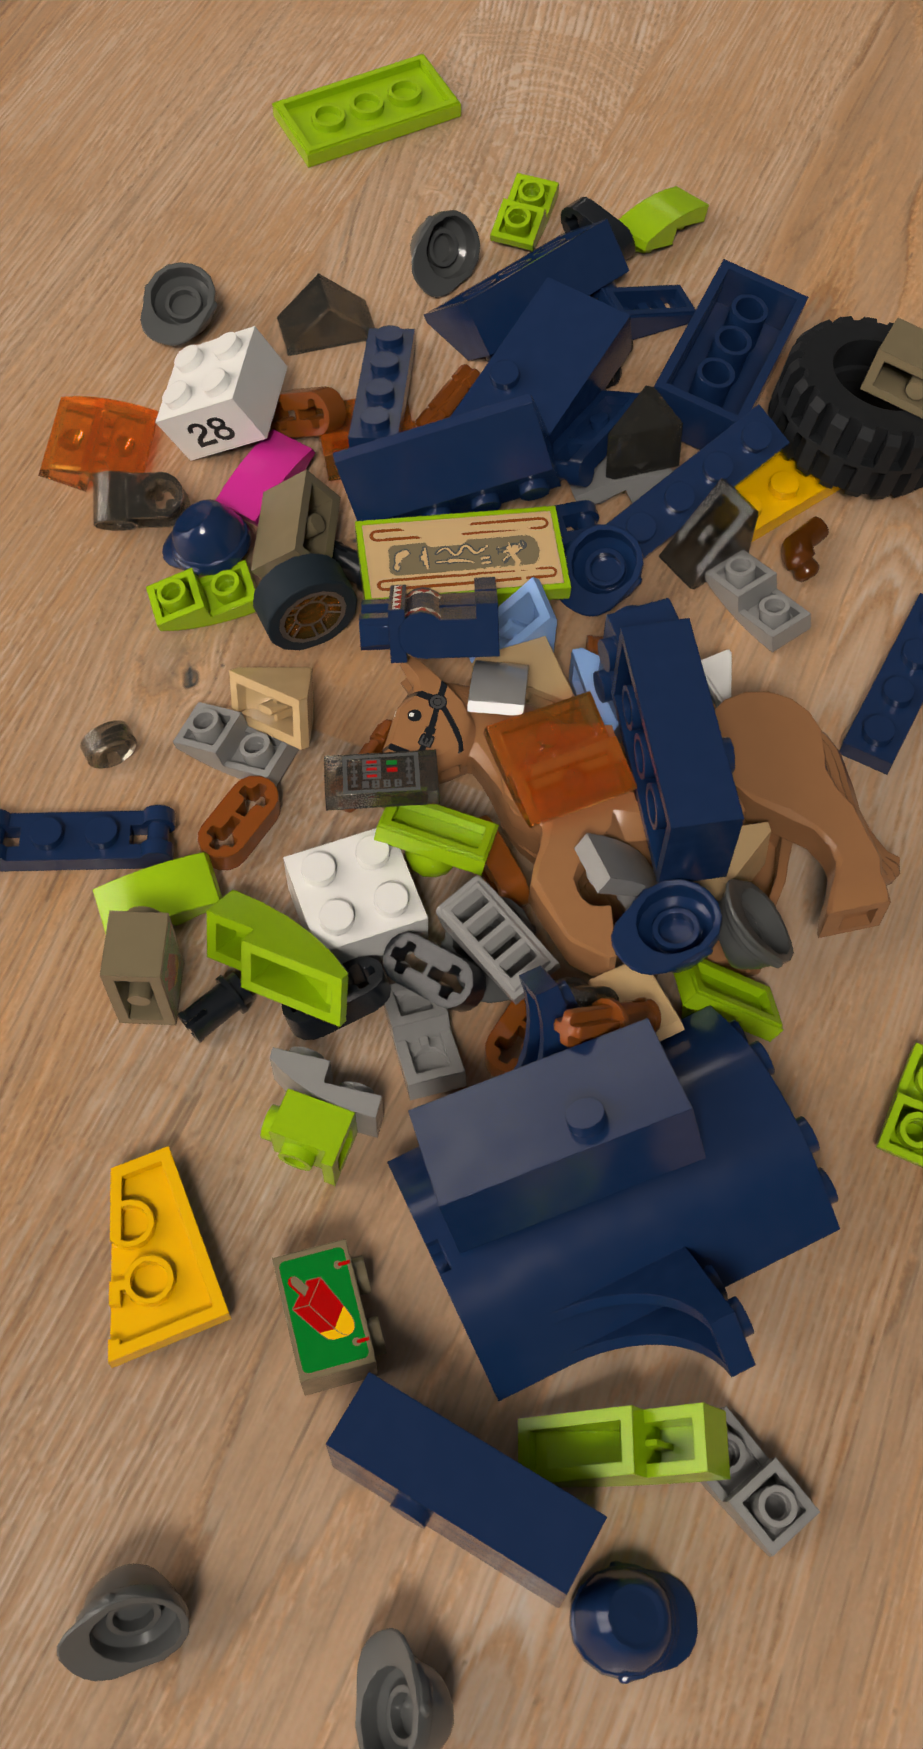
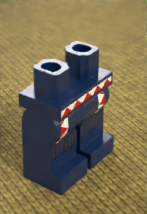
M495 577L474 578L475 592L439 594L431 588L420 587L407 593L406 585H390L389 599L362 600L361 614L359 615L361 651L390 649L391 663H407L408 654L421 659L500 656L498 599Z

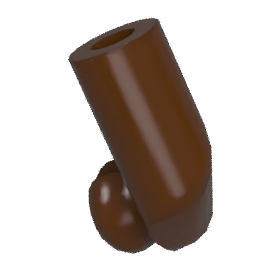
M817 516L812 517L788 536L781 547L785 568L787 571L792 570L794 578L799 582H804L819 572V564L813 558L815 555L814 547L828 536L829 529L826 523Z

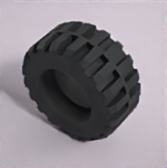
M852 316L839 317L834 322L829 319L805 331L791 348L773 391L768 407V415L790 442L782 450L783 454L788 460L793 458L797 462V469L806 476L812 474L820 479L819 484L830 489L833 486L845 490L844 494L854 497L868 494L870 499H884L892 494L896 498L923 487V419L860 389L881 344L894 324L891 322L888 325L877 323L876 318L863 317L861 320H854Z

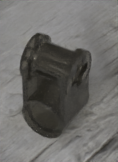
M103 471L93 475V524L98 529L126 531L136 528H172L182 512L191 506L190 498L176 477L169 473ZM165 492H170L174 499L167 500L166 508L160 509L156 502L164 499Z

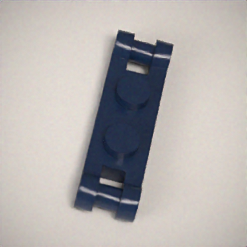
M151 805L146 807L144 811L9 813L6 810L0 809V872L145 869L173 860L174 845L169 841V833L175 830L176 812L165 805ZM147 835V840L141 844H133L134 836ZM5 838H20L19 846H5Z

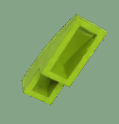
M231 890L206 910L207 957L240 970L241 988L339 1027L346 1022L348 972L335 955L312 933L285 914L236 890Z
M701 1402L651 1409H641L633 1405L519 1418L518 1463L559 1488L639 1486L728 1480L731 1478L726 1411Z

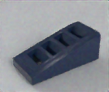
M680 285L601 288L597 299L631 315L632 340L686 325L696 310Z

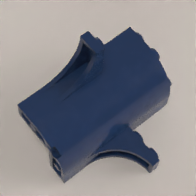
M541 965L519 975L526 1001L527 1022L523 1048L514 1069L571 1048L560 1043V1033L554 1030V1022L556 1018L563 1017L567 1009L579 1008L567 982L564 979L555 982ZM708 1006L681 1019L685 1030L660 1041L693 1107L706 1155L705 1159L463 1253H459L438 1206L420 1146L387 1162L498 1401L579 1361L604 1352L631 1346L666 1345L689 1349L714 1360L731 1377H734L756 1365L745 1339L754 1334V1329L738 1298L734 1296L728 1299L725 1287L840 1230L832 1208V1204L838 1202L836 1189L827 1173L821 1167H817L812 1155L820 1150L817 1137L803 1116L795 1119L786 1100L771 1077L775 1070L763 1045L759 1041L749 1044L744 1031L735 1019L728 1022L713 1007Z

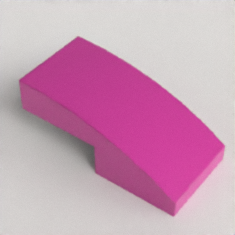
M272 429L268 433L267 439L259 441L242 460L215 501L229 507L237 515L241 516L242 519L258 527L263 492L306 470L315 454L314 450Z

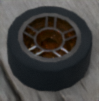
M309 553L292 557L276 565L268 572L254 591L253 607L273 644L284 650L300 651L329 641L347 627L356 612L358 599L339 562L328 555Z

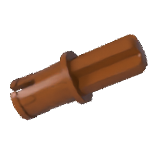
M646 997L619 1002L614 998H601L595 1001L592 1006L567 1009L563 1017L555 1019L554 1030L560 1033L561 1044L566 1047H574L646 1018L649 1019L656 1033L661 1025V1012L655 1001L652 999H647L646 1001Z

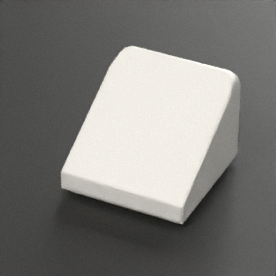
M730 649L701 660L712 702L716 705V708L725 699L731 698L732 652Z

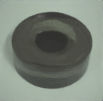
M110 721L101 724L88 732L80 743V749L88 764L99 769L120 764L129 758L137 747V739L129 724L125 721Z

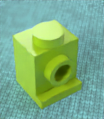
M288 1088L281 1105L273 1104L268 1110L261 1128L260 1137L272 1142L274 1151L279 1153L278 1157L284 1163L305 1171H310L313 1166L322 1169L324 1182L336 1186L358 1134L356 1115L353 1111Z

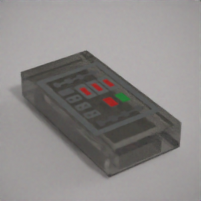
M436 749L324 756L326 811L440 804Z

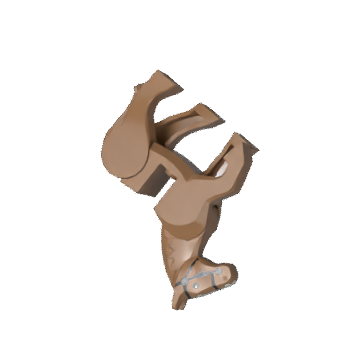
M408 656L407 663L400 664L407 677L401 682L407 692V696L395 712L381 754L418 752L421 790L399 792L424 799L428 791L435 786L467 773L472 774L489 797L501 822L502 833L521 855L534 864L528 902L570 966L593 977H597L624 964L615 954L612 947L611 934L615 923L626 912V909L616 895L597 893L595 887L589 882L586 870L574 849L586 833L603 835L617 839L635 848L645 856L653 868L638 803L612 725L565 724L528 703H525L523 717L467 712L470 686L444 683L424 663L413 656ZM769 691L744 692L725 699L717 708L713 703L722 738L730 737L734 747L735 770L732 775L744 815L743 825L769 822L771 829L765 864L751 882L761 889L776 907L786 882L792 845L795 843L807 849L822 865L828 879L826 896L818 922V938L879 926L891 903L887 885L892 884L900 875V857L888 852L866 823L860 811L855 790L841 752L828 735L820 729L811 713L791 698ZM414 755L379 758L381 762V779L373 780H379L380 788H373L372 784V789L416 787ZM408 757L409 760H412L410 762V767H412L410 774L413 775L411 777L413 784H407V781H409L408 777H406V774H408V770H406L408 764L407 762L405 763V760ZM397 760V764L386 765V761ZM397 767V772H387V768ZM390 779L391 787H384L383 780ZM395 779H401L402 786L395 787ZM392 791L373 792L378 805L385 809ZM719 940L713 947L712 954L706 957V960L745 977L757 975L761 972V969L743 970L732 967L722 950Z

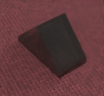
M319 273L277 316V323L287 356L367 341L369 328H375L365 299Z
M645 386L608 434L607 478L615 480L679 466L683 422L655 387Z
M721 478L660 553L659 557L690 589H696L706 583V571L743 549L749 553L759 511L726 479Z

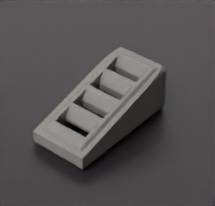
M480 875L470 879L436 909V914L443 929L515 1005L525 998L519 975L541 965L551 976L560 968L559 962ZM497 919L501 924L478 942L475 937ZM514 936L518 941L494 960L491 955ZM530 953L534 959L510 978L505 972L526 954Z

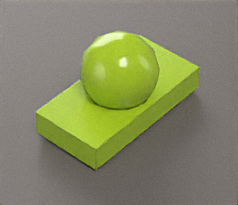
M392 791L378 822L374 840L405 850L407 863L413 871L422 877L446 875L453 867L482 876L499 825L399 791Z
M706 959L689 970L673 973L682 1002L681 1019L711 1006L728 1022L735 1019L743 1031L769 1042L784 1030L770 987Z

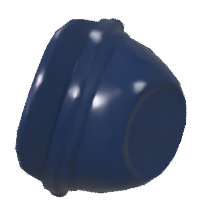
M211 499L202 500L189 506L177 519L173 530L163 545V559L169 566L185 571L193 568L197 576L215 575L220 571L231 569L242 560L252 542L251 530L242 517L229 507Z
M598 524L582 531L574 540L569 541L565 558L571 583V593L569 599L560 600L572 611L584 616L602 615L629 597L641 585V575L644 568L642 548L636 538L627 530L615 525Z
M684 879L662 881L648 889L645 888L614 925L611 942L615 954L631 970L640 974L656 975L689 970L711 955L713 947L719 940L723 922L719 903L710 891L698 883Z
M612 1561L609 1567L594 1572L578 1587L570 1605L569 1626L572 1641L582 1660L601 1675L616 1678L621 1684H629L632 1681L641 1680L652 1674L677 1667L691 1655L696 1644L698 1624L694 1600L686 1586L668 1573L645 1569L636 1564Z

